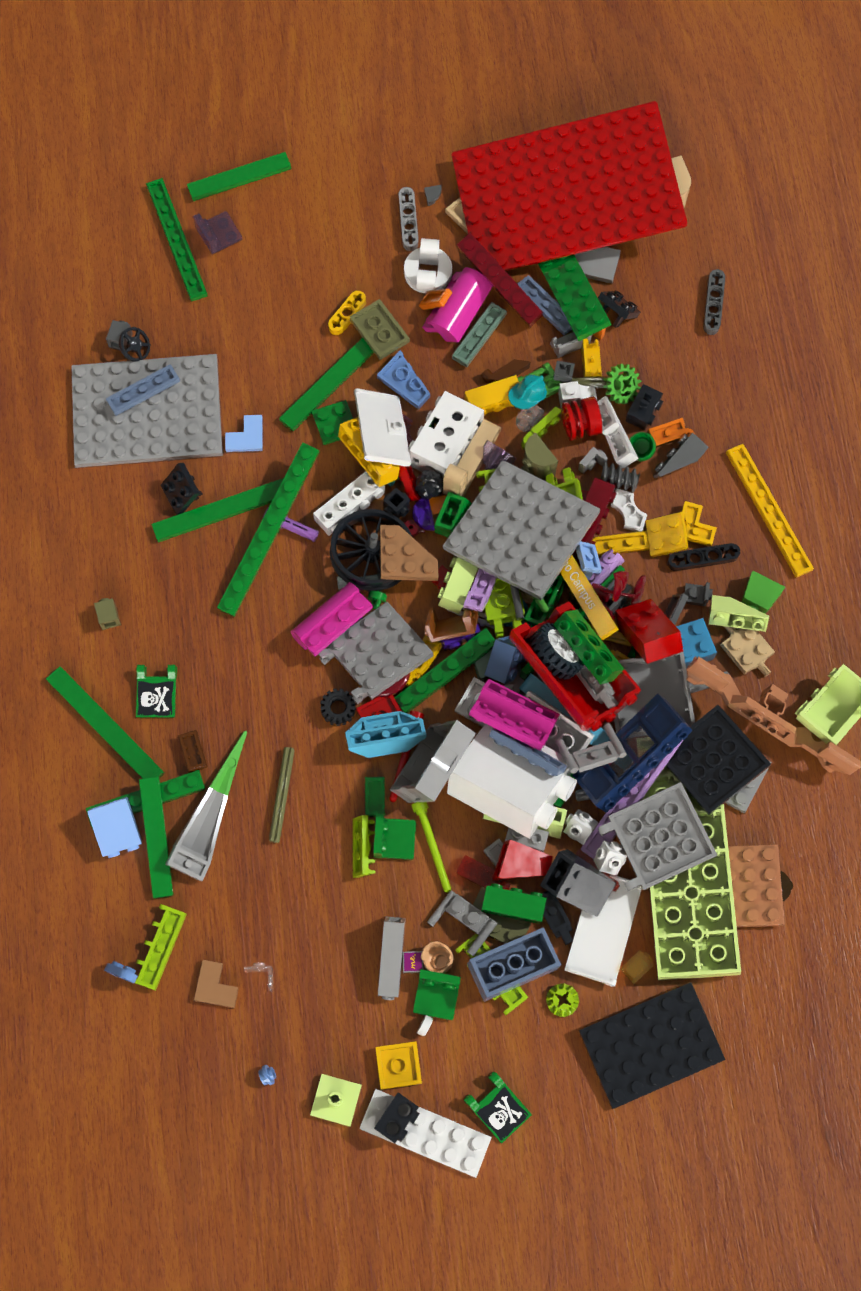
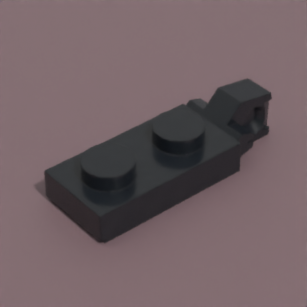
M549 891L542 893V897L546 898L543 917L551 932L556 938L561 936L565 946L572 943L573 939L569 932L573 929L560 902Z

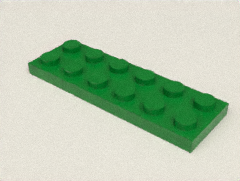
M575 255L538 263L578 341L611 326L607 314Z

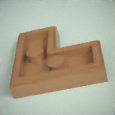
M202 961L194 1001L235 1008L239 988L219 984L223 963Z

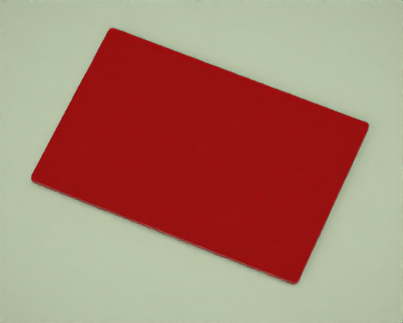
M656 101L454 151L451 154L468 234L471 233L505 271L687 226V218Z

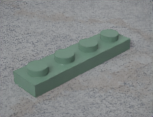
M491 302L453 353L452 359L467 368L506 316L507 311Z

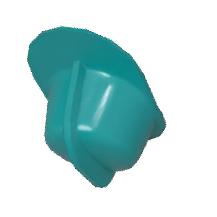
M528 375L512 387L508 395L511 404L519 409H530L542 401L547 395L545 382L543 381L544 376Z

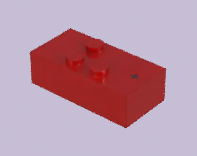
M652 599L615 610L619 631L647 664L684 651L680 630Z

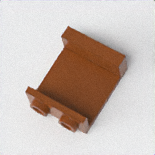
M434 607L429 609L428 616H426V625H424L425 635L429 636L430 642L475 634L479 617L478 611L464 608L463 615L438 620Z

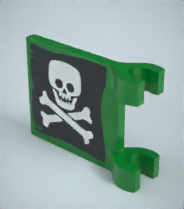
M137 665L136 718H175L176 665H168L167 677H146L147 667L145 665Z
M492 1072L488 1078L495 1085V1088L479 1103L471 1094L463 1100L502 1144L532 1114L509 1089L496 1072Z

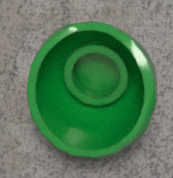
M638 432L629 439L639 458L636 461H647L654 455L656 442L650 434Z

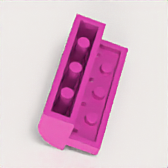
M465 267L462 272H456L447 286L452 294L444 307L434 308L422 328L426 332L439 333L446 342L459 343L493 286L481 273L472 268Z
M349 582L291 630L292 637L304 650L308 649L314 656H317L369 612L373 606L359 592V589Z
M488 679L480 692L478 700L471 708L469 716L491 726L497 731L509 735L515 740L527 744L533 749L541 751L548 741L560 714Z

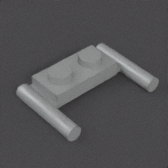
M610 723L603 726L610 741L570 754L562 738L555 741L571 773H576L578 770L583 772L617 761L618 757L624 758L627 755Z
M450 890L427 921L429 925L434 927L446 911L479 936L467 951L472 956L476 954L498 924L452 890Z

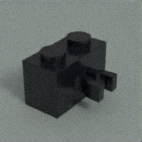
M643 384L627 413L625 421L646 430L647 426H651L655 420V411H659L664 401L661 400L663 393Z

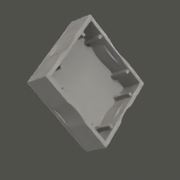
M684 652L648 664L643 658L618 660L640 687L641 691L637 695L638 700L630 706L627 705L616 714L617 717L614 719L616 733L657 693L670 703L689 726L695 723L689 682L686 680L687 670ZM642 729L639 733L634 731L627 739L648 735Z
M458 720L447 721L443 724H431L426 730L427 737L418 743L390 791L408 803L435 802L476 733Z

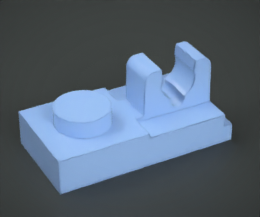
M581 541L576 548L581 570L587 579H590L593 573L600 574L602 569L596 546Z

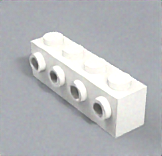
M365 471L313 513L314 521L328 536L331 535L338 523L347 515L367 509L371 504L370 502L375 498L379 499L385 493V485L378 487Z

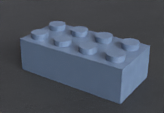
M543 927L470 959L467 966L485 1002L557 970L561 963Z

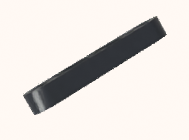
M734 543L674 552L669 556L667 565L673 571H682L731 563L738 559L740 548ZM729 549H731L732 552H735L734 556H731V554L728 553ZM716 552L718 558L712 560L708 557V553ZM697 555L700 561L693 563L690 561V556ZM674 558L680 561L679 565L673 562Z

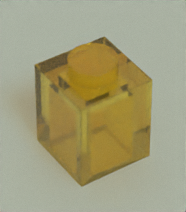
M639 950L620 970L635 984L654 966L652 963L653 959L648 953H642Z

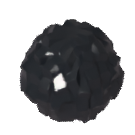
M424 470L416 479L415 490L423 499L430 500L432 497L440 496L443 491V478L433 470Z

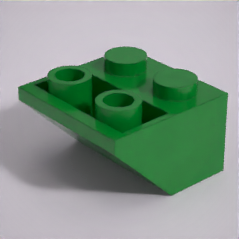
M448 492L435 522V533L449 538L472 503L462 496Z

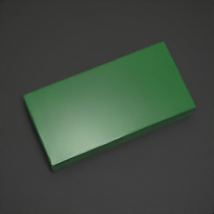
M365 777V815L376 817V814H384L385 817V777Z

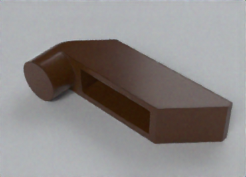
M514 359L494 373L486 369L481 374V377L486 383L490 384L511 376H518L530 368L531 362Z

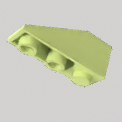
M712 595L709 610L710 625L766 632L769 615L731 597Z

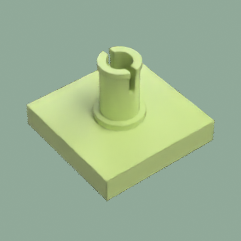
M321 1074L310 1116L351 1127L362 1085Z

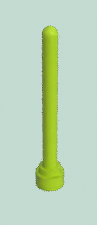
M427 802L413 803L411 805L413 812L420 818L445 893H449L451 886L426 814L428 813Z

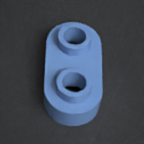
M115 961L112 964L107 963L104 971L131 983H135L138 977L135 974L136 970Z

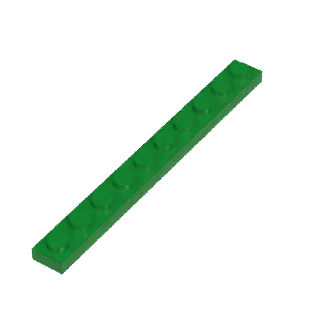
M302 442L217 609L233 617L236 616L320 452L318 449Z

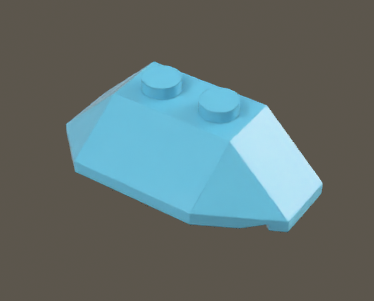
M401 711L362 717L350 730L348 729L345 732L348 750L367 758L407 752L427 737L423 719Z

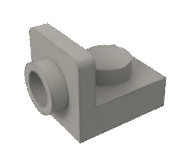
M593 447L579 463L578 470L584 474L587 470H592L596 462L603 467L608 457L602 450H597Z

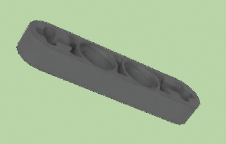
M719 269L711 271L708 278L703 329L709 335L716 334L721 325L725 274ZM715 276H717L718 279H719L717 285H714V284H715ZM712 291L719 292L720 296L713 297L710 293ZM714 306L718 309V312L711 313L709 308ZM711 319H714V328H710Z

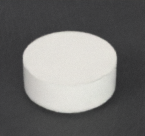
M425 1015L417 1030V1034L425 1036L432 1024L433 1018Z

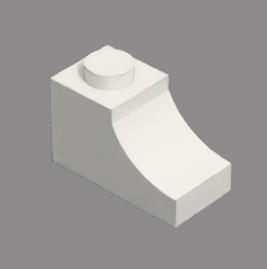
M578 381L560 383L558 395L561 410L562 403L568 402L571 406V401L575 400L580 407L581 399L594 396L597 400L595 386H583L578 384Z

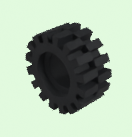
M333 689V692L329 690L327 695L323 696L320 708L326 722L329 721L331 725L336 724V726H340L342 723L346 725V722H350L352 717L355 716V701L347 690L344 692L343 689L339 691ZM342 701L346 705L344 712L340 714L333 713L331 711L332 703Z

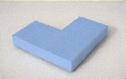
M244 415V432L225 433L226 452L263 451V416Z

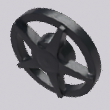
M136 327L125 329L119 337V347L122 354L131 361H140L148 356L151 344L145 332ZM128 331H136L135 337H130L126 333ZM140 334H141L142 337L144 338L145 343L142 342V341L139 339V338H140ZM124 337L128 340V341H127V347H128V348H127L126 350L124 349V346H123V338H124ZM146 347V351L142 356L141 348ZM127 352H136L138 358L131 357Z

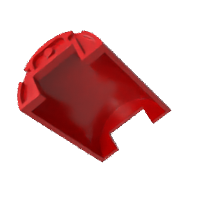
M570 602L556 607L548 620L532 628L526 622L512 629L509 639L581 730L588 731L592 729L594 732L604 722L611 723L617 717L616 714L627 705L630 706L638 700L637 695L641 689L624 669L612 682H609L615 692L612 696H614L618 705L608 709L605 703L600 704L598 701H595L577 675H574L569 680H563V678H558L557 675H552V671L546 668L532 650L530 639L544 624H554L564 612L576 610Z

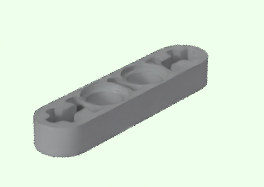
M404 187L399 191L402 243L405 250L414 251L418 247L415 194L413 189ZM405 194H408L409 202L405 203ZM409 208L413 212L411 214H405L403 211ZM406 224H412L414 228L411 230H407L404 226ZM408 236H412L413 244H409Z

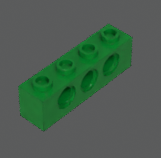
M578 610L564 612L553 624L600 685L612 682L624 670L623 666Z

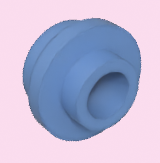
M268 1065L262 1066V1069L258 1071L261 1082L265 1086L268 1084L273 1085L275 1083L274 1079H276L274 1069Z

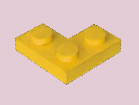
M685 501L682 513L684 515L687 540L711 547L717 527L699 523L703 506Z

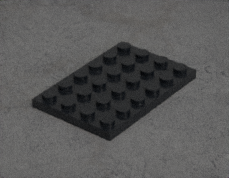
M691 982L578 1030L611 1109H615L726 1060Z

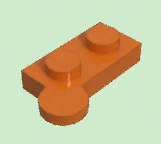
M683 418L647 430L648 434L654 438L656 446L679 439L684 434L694 433L692 429L685 428Z

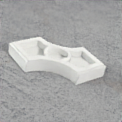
M616 488L615 492L617 495L611 507L621 513L624 519V529L634 532L643 531L647 514L640 511L635 505L634 493Z

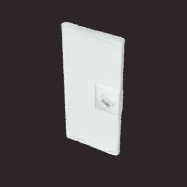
M355 389L354 395L364 459L373 462L410 466L411 458L400 397L364 389Z
M602 872L617 883L598 917L584 910L581 911L565 971L615 987L642 886L640 885L628 891L625 882L629 881V879Z

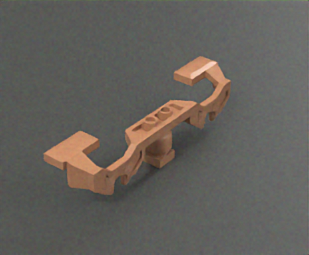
M695 656L688 665L687 681L693 685L705 684L722 696L726 706L788 746L806 749L815 755L822 767L830 773L837 771L851 775L861 768L860 760L834 743L828 742L826 744L821 739L819 742L813 740L812 732L806 727L796 728L782 719L780 716L784 714L788 693L774 684H771L761 693V699L757 703L748 696H741L731 675L725 674L716 665H711L699 656Z

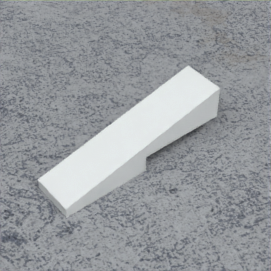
M605 396L597 401L602 418V433L606 436L616 463L624 469L639 458L608 397Z

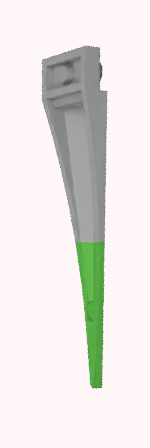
M247 730L241 734L175 841L166 861V865L198 881H203L211 864L223 812Z

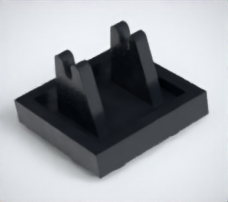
M619 291L601 292L598 299L605 303L603 307L605 313L607 314L612 309L619 314L612 325L613 327H619L624 319L637 318L641 313L637 309L638 306L631 301L627 302L623 299L624 295Z
M178 463L161 484L176 515L184 513L193 501L199 499L198 496L203 495L202 491L197 489L193 481L195 478L190 475L184 463Z

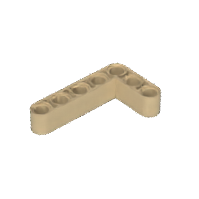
M485 419L482 421L458 465L450 464L446 469L443 477V494L447 495L448 492L464 497L476 476V472L479 471L499 436L500 426Z

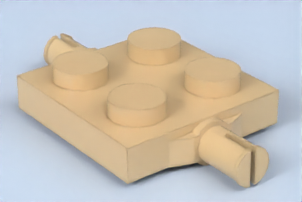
M724 626L730 637L722 642L720 646L741 672L745 675L749 671L758 668L764 677L769 675L771 671L764 663L775 651L756 630H736L733 627Z

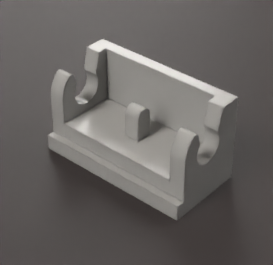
M574 332L558 339L557 337L552 338L550 345L557 357L560 358L581 349L583 340L578 341ZM592 335L589 336V337H587V338H585V339H588L589 344H590V342H591V337H592Z

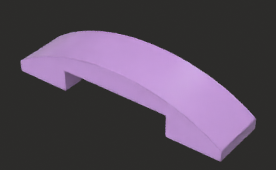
M479 568L463 607L482 612L489 600L497 577Z

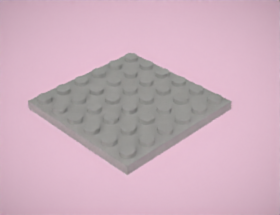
M502 460L444 543L443 549L529 595L542 600L599 515L600 508Z

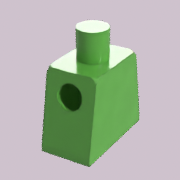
M752 571L741 602L766 614L781 596L785 586Z

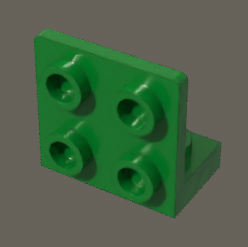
M376 814L374 858L413 860L416 821L384 818V814Z
M420 969L413 1012L415 1014L453 1020L461 977Z

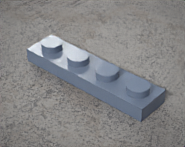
M529 275L518 283L521 289L542 310L544 317L563 336L572 330L560 305Z
M170 364L106 398V401L115 416L177 384L180 382V379Z
M492 729L489 737L493 738L496 744L510 748L513 754L527 758V761L532 765H539L545 769L544 771L547 774L558 776L564 773L567 765L545 752L533 749L501 731Z

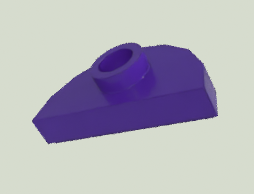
M420 498L413 507L412 517L421 528L434 531L435 524L429 500Z

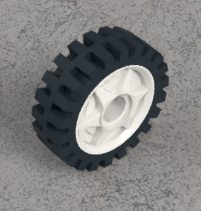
M553 623L544 624L531 636L530 645L533 648L532 650L546 668L552 671V675H557L558 678H563V680H569L584 667L585 664L558 632Z

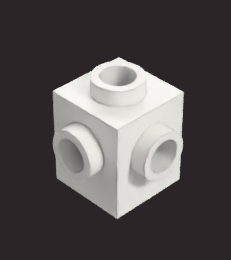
M578 809L574 815L570 814L566 819L565 824L567 827L563 832L571 839L584 845L598 822L591 818L588 813Z
M603 840L601 846L596 851L593 861L599 871L617 876L621 867L626 862L627 855L621 844L615 841L607 842Z

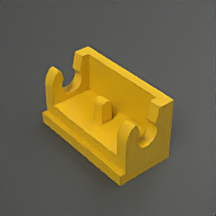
M583 339L581 346L583 377H602L599 341L595 339L594 343L589 344L588 339Z

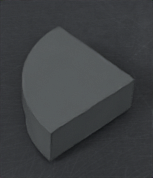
M441 185L424 188L428 206L433 205L441 196Z

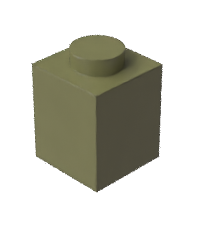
M103 598L94 603L102 630L121 625L113 598Z

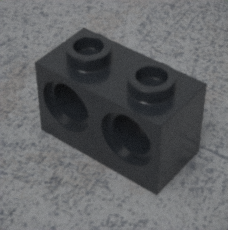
M397 1093L374 1129L395 1144L397 1141L402 1142L408 1133L405 1128L409 1122L414 1124L420 1114L417 1112L419 1107L400 1093ZM403 1104L408 1105L411 1109L407 1116H401L398 1113L399 1107ZM391 1122L396 1123L399 1127L398 1132L394 1135L386 1131L387 1125Z

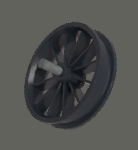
M364 509L347 515L338 523L331 538L330 560L334 571L346 584L351 582L359 590L383 591L402 581L380 579V567L378 564V560L380 561V540L378 541L380 524L399 525L412 537L407 526L393 514L377 509ZM365 521L378 522L376 532L371 533L369 536ZM361 522L366 540L350 526ZM344 531H347L359 543L339 537ZM336 544L356 550L337 554ZM361 556L347 569L340 561ZM364 560L367 562L363 578L351 573ZM369 563H374L378 580L365 579Z

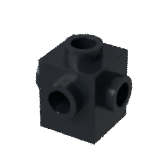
M397 488L389 492L383 499L384 511L393 514L397 518L405 517L410 511L409 497Z

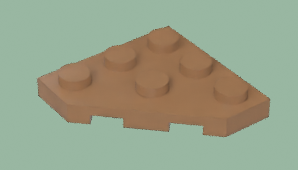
M380 525V579L438 581V560L399 525Z

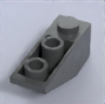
M694 433L684 434L679 439L677 448H672L666 456L668 458L664 463L660 462L654 469L656 472L653 477H661L697 462L709 447Z

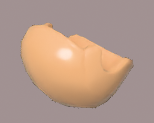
M430 942L423 948L421 959L428 971L444 974L452 967L453 954L450 948L441 942Z

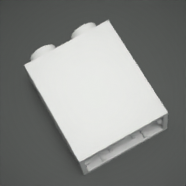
M485 724L467 747L450 775L447 794L530 839L538 826L544 829L549 828L558 808L553 806L558 798L567 801L575 789L577 780L570 777L571 772L568 766L564 773L552 776L544 771L545 769L539 765L530 764L527 758L513 754L510 748L496 744L494 739L489 737L493 728ZM547 746L542 748L541 751L567 765L562 754Z

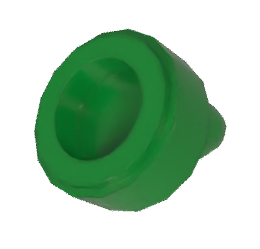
M374 590L369 591L367 598L371 600L372 609H377L381 603H386L387 595L385 593Z

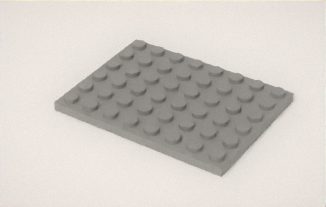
M217 354L72 365L74 465L76 468L223 456ZM171 364L180 382L115 416L106 398Z

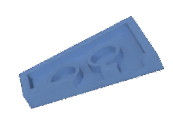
M401 350L377 374V379L418 410L430 398L429 391L420 378L417 377L410 363L406 361Z

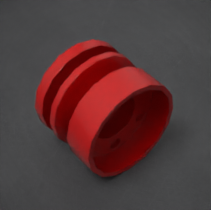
M594 396L581 399L580 408L575 400L571 401V406L568 402L562 403V423L570 441L575 440L576 436L579 439L583 438L584 429L589 437L602 434L601 413Z

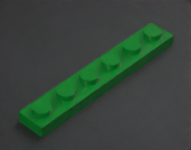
M485 628L394 697L404 713L408 714L492 650L495 642L494 637Z
M199 770L160 783L163 804L206 790ZM138 790L87 807L86 811L127 797L133 814L143 811L141 792Z

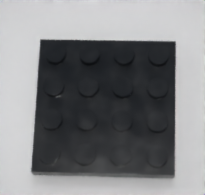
M719 705L715 706L690 726L693 731L683 740L666 764V767L682 783L708 815H711L771 766L766 757Z

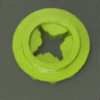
M565 983L556 984L549 990L546 1003L553 1014L566 1017L576 1011L579 997L572 986ZM568 993L566 1000L570 1005L563 1003L560 1007H557L559 999L556 995L563 996Z

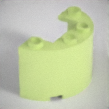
M844 664L839 669L835 667L828 675L830 680L821 690L817 688L810 696L812 701L808 702L806 700L794 713L797 715L796 719L826 744L832 742L837 745L861 717V678Z

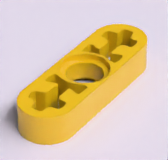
M362 291L352 292L328 322L331 334H342L351 323L350 316L364 308L366 296ZM361 298V302L357 301L355 303V299ZM348 309L352 311V314L344 316L342 312ZM340 322V327H333V324L338 325Z

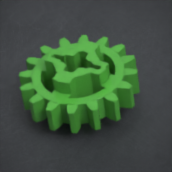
M617 364V366L611 367V371L606 372L608 378L603 380L607 382V385H604L603 388L608 390L605 393L606 395H611L610 401L615 400L616 404H628V402L634 401L633 397L638 395L636 391L641 389L638 386L641 380H637L639 373H634V367L630 368L629 364Z

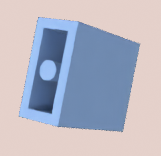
M127 797L91 808L87 811L103 857L108 855V858L120 855L119 851L127 849L129 852L139 848L142 839Z

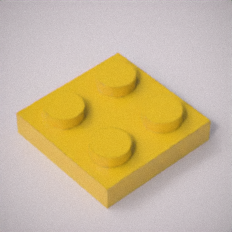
M682 512L646 520L649 549L652 558L689 549Z
M416 1041L375 1047L381 1090L422 1084Z

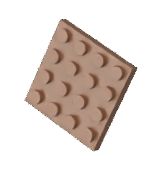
M778 845L728 846L736 926H784Z

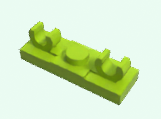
M368 815L353 818V878H361L375 873V870L369 869V864L375 863L374 859H369L371 849L369 836L375 834V831L368 829V825L375 824V821L368 820Z

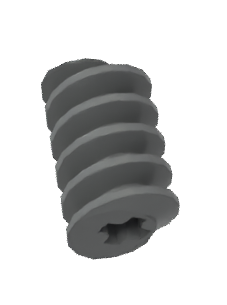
M604 462L600 480L609 481L613 485L617 483V489L624 485V490L626 491L631 486L632 492H635L640 472L637 475L634 468L629 473V467L622 471L621 465L615 470L613 463L608 468L607 462Z

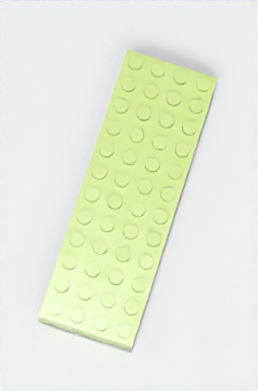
M651 738L637 739L639 758L655 744ZM665 766L642 800L680 783L679 780ZM685 789L717 856L650 887L658 980L740 975L741 964L724 804L711 815H708Z

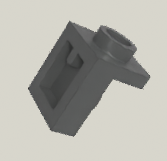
M557 361L553 380L571 382L575 364Z
M706 582L705 586L686 583L684 594L688 596L685 604L706 606L708 600L712 599L713 589H710V583Z

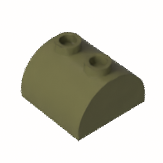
M537 433L531 435L526 442L521 469L546 481L545 476L551 473L554 476L556 475L558 460Z

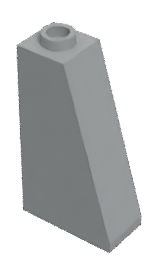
M386 916L384 920L378 996H382V999L394 1000V997L399 996L406 918Z

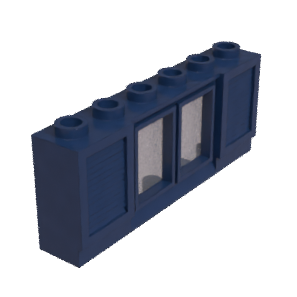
M657 693L616 733L627 755L624 758L618 757L615 762L583 772L578 770L573 774V777L594 805L607 813L638 782L642 781L664 757L670 754L682 740L686 739L693 730L670 703Z

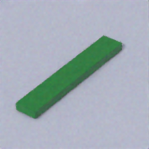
M286 152L188 183L187 188L192 200L196 201L291 170L292 168Z
M160 777L139 779L153 899L174 896L171 868L166 865L169 851Z

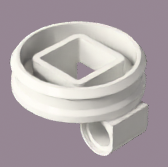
M422 238L421 247L412 251L405 260L404 276L406 282L417 292L426 294V292L444 289L451 280L452 263L449 256L439 249L440 240ZM419 264L438 265L437 277L436 271L419 270Z

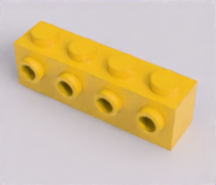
M358 417L340 424L338 437L378 487L398 479L399 465L364 459Z

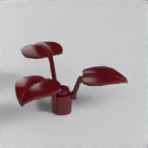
M627 571L613 573V590L592 583V587L602 603L604 601L607 602L610 595L613 594L612 601L616 602L620 596L632 598L631 605L639 603L642 598L646 576L642 575L638 579L634 592L631 594L622 592L629 579V572ZM605 606V608L607 609L608 613L610 614V616L612 617V619H613V621H614V620H615V616L612 615L613 612H612L608 607Z

